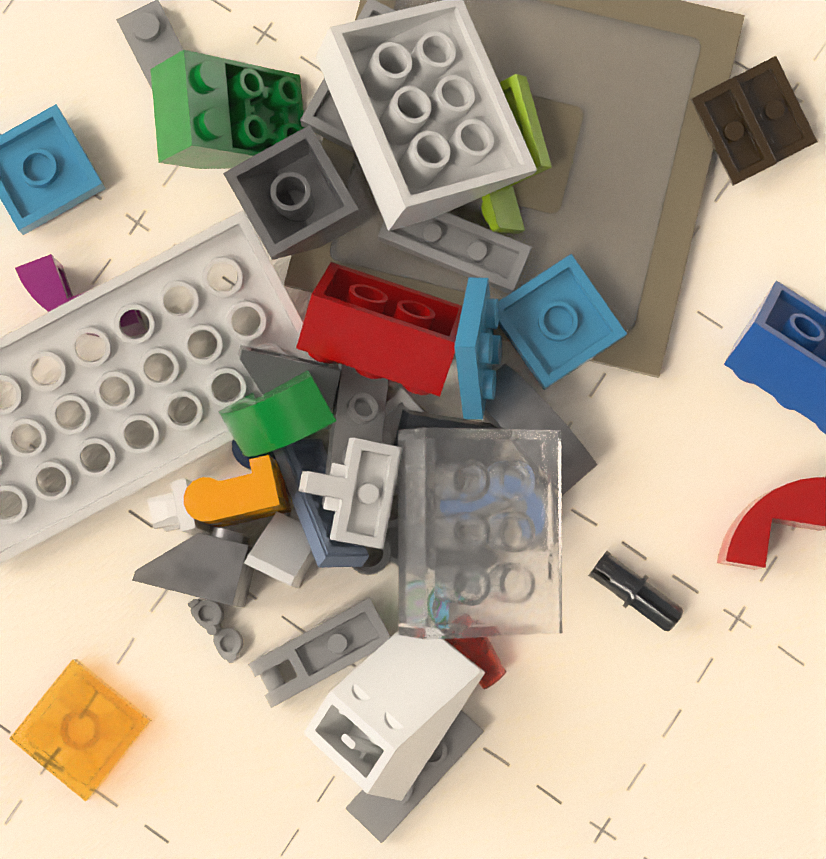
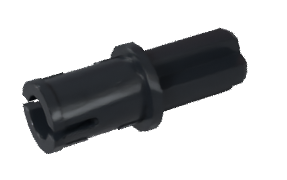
M608 551L604 553L588 575L624 601L622 606L625 609L630 605L664 631L669 632L683 615L682 607L647 582L649 577L646 574L642 578Z

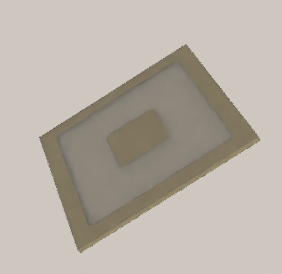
M360 0L355 21L357 20L367 0ZM442 0L376 1L395 11ZM463 0L498 81L501 82L515 74L527 76L552 166L550 169L513 185L525 231L519 234L497 232L532 247L515 290L572 254L627 333L625 338L590 360V362L659 378L714 149L690 99L730 79L745 15L682 0ZM323 137L321 145L358 207L361 225L320 248L291 255L284 286L313 293L330 262H334L463 306L468 277L378 241V234L384 219L369 188L357 155ZM482 197L447 212L491 230L482 213ZM489 286L490 298L500 301L509 295ZM499 325L497 329H493L494 335H501L502 340L509 341Z

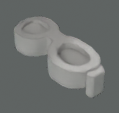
M193 599L190 601L188 607L191 608L192 617L202 628L206 629L209 635H213V643L221 658L227 660L229 664L237 661L240 658L239 653L244 645L243 637L234 628L223 629L221 627L224 619V610L221 605L211 600Z

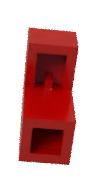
M812 477L793 481L764 493L752 501L741 511L728 528L723 538L716 564L753 570L766 568L772 523L817 531L825 530L826 477Z

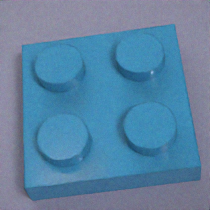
M57 104L0 135V200L17 230L22 235L31 232L106 189Z
M572 254L499 301L498 325L544 391L627 335Z
M468 278L454 346L463 419L483 420L486 400H494L496 394V371L492 370L493 365L501 364L502 336L494 335L493 329L498 327L499 301L498 299L490 298L489 278Z

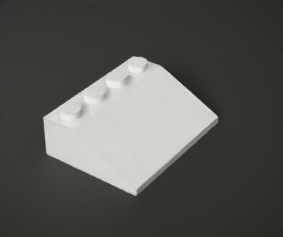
M463 0L437 1L328 28L315 57L388 231L435 218L533 175L537 171Z

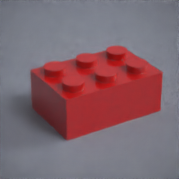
M330 262L311 294L296 349L308 352L311 358L319 362H337L355 368L357 373L370 379L385 378L400 383L406 390L414 394H433L440 397L455 354L454 346L463 306Z

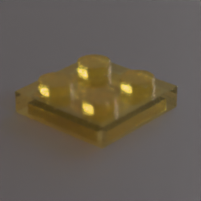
M72 659L9 739L86 802L91 799L152 722V719L78 659Z

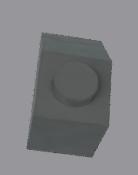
M240 345L239 359L262 394L271 391L308 370L332 412L341 372L336 365Z

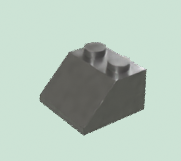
M310 125L223 173L272 260L320 248L361 225L358 207Z
M214 527L212 536L197 533L136 569L132 581L245 608L255 568L244 563L253 548L248 545L250 537L218 527Z

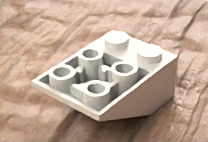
M413 617L329 692L303 734L367 794L402 801L485 672L419 618Z

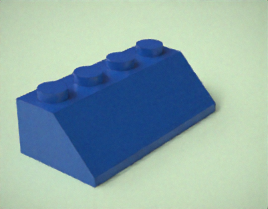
M776 280L734 343L723 365L733 370L740 380L754 384L772 395L782 407L788 410H795L815 423L819 430L826 434V311Z

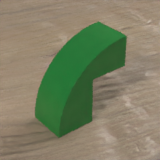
M308 370L258 398L251 393L218 411L242 454L249 457L287 446L336 422L334 415Z

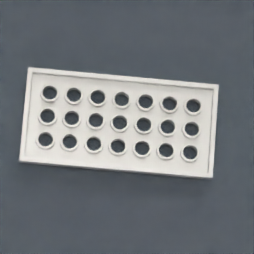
M243 210L0 337V380L10 383L16 392L15 402L11 406L0 407V492L12 491L20 497L22 502V509L19 513L12 516L0 513V564L233 440V436L218 411L251 393L256 398L263 395L239 359L240 345L262 350H274L281 354L316 361L308 355V352L296 349L303 321ZM217 263H228L237 272L235 285L227 291H218L208 282L209 270ZM174 286H183L193 295V305L184 314H174L164 304L165 293ZM241 307H252L260 315V325L251 334H241L232 326V316ZM136 309L146 314L150 325L148 331L143 336L130 337L122 331L120 319L126 311ZM198 330H207L217 339V348L208 357H197L189 350L188 340ZM85 333H94L100 336L105 344L104 355L94 361L83 359L76 349L77 339ZM156 353L167 355L173 362L174 370L172 374L165 380L150 378L144 369V363L149 356ZM50 357L57 361L61 374L56 382L44 384L35 379L32 373V365L37 358ZM220 374H232L240 381L239 393L230 400H222L216 397L212 391V383ZM110 377L122 378L130 389L128 398L118 404L106 401L101 394L102 382ZM177 397H188L197 406L196 416L187 423L176 422L169 415V404ZM73 400L83 406L86 416L82 424L69 427L59 421L57 408L64 401ZM143 420L149 423L154 431L153 439L144 446L131 444L125 436V428L130 422ZM21 424L33 425L41 434L40 445L33 450L19 448L13 440L14 429ZM93 443L103 445L110 454L109 463L101 469L89 468L84 464L81 457L84 447ZM47 467L58 468L65 475L66 486L58 492H47L38 483V473Z

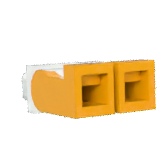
M270 455L249 459L251 474L221 481L210 477H202L194 481L186 478L170 481L173 493L148 498L153 528H163L164 532L180 529L181 532L191 535L197 533L210 534V525L227 527L271 517L276 512L282 514L291 512L285 481L277 461Z

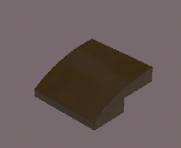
M777 56L690 99L732 186L818 142Z

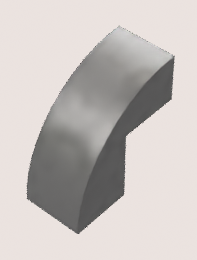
M506 363L496 370L495 399L486 400L485 418L511 440L535 475L562 497L598 464L561 417L516 371Z

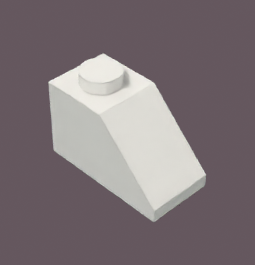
M292 508L289 516L280 512L275 513L244 563L291 587L299 589L314 556L295 509Z

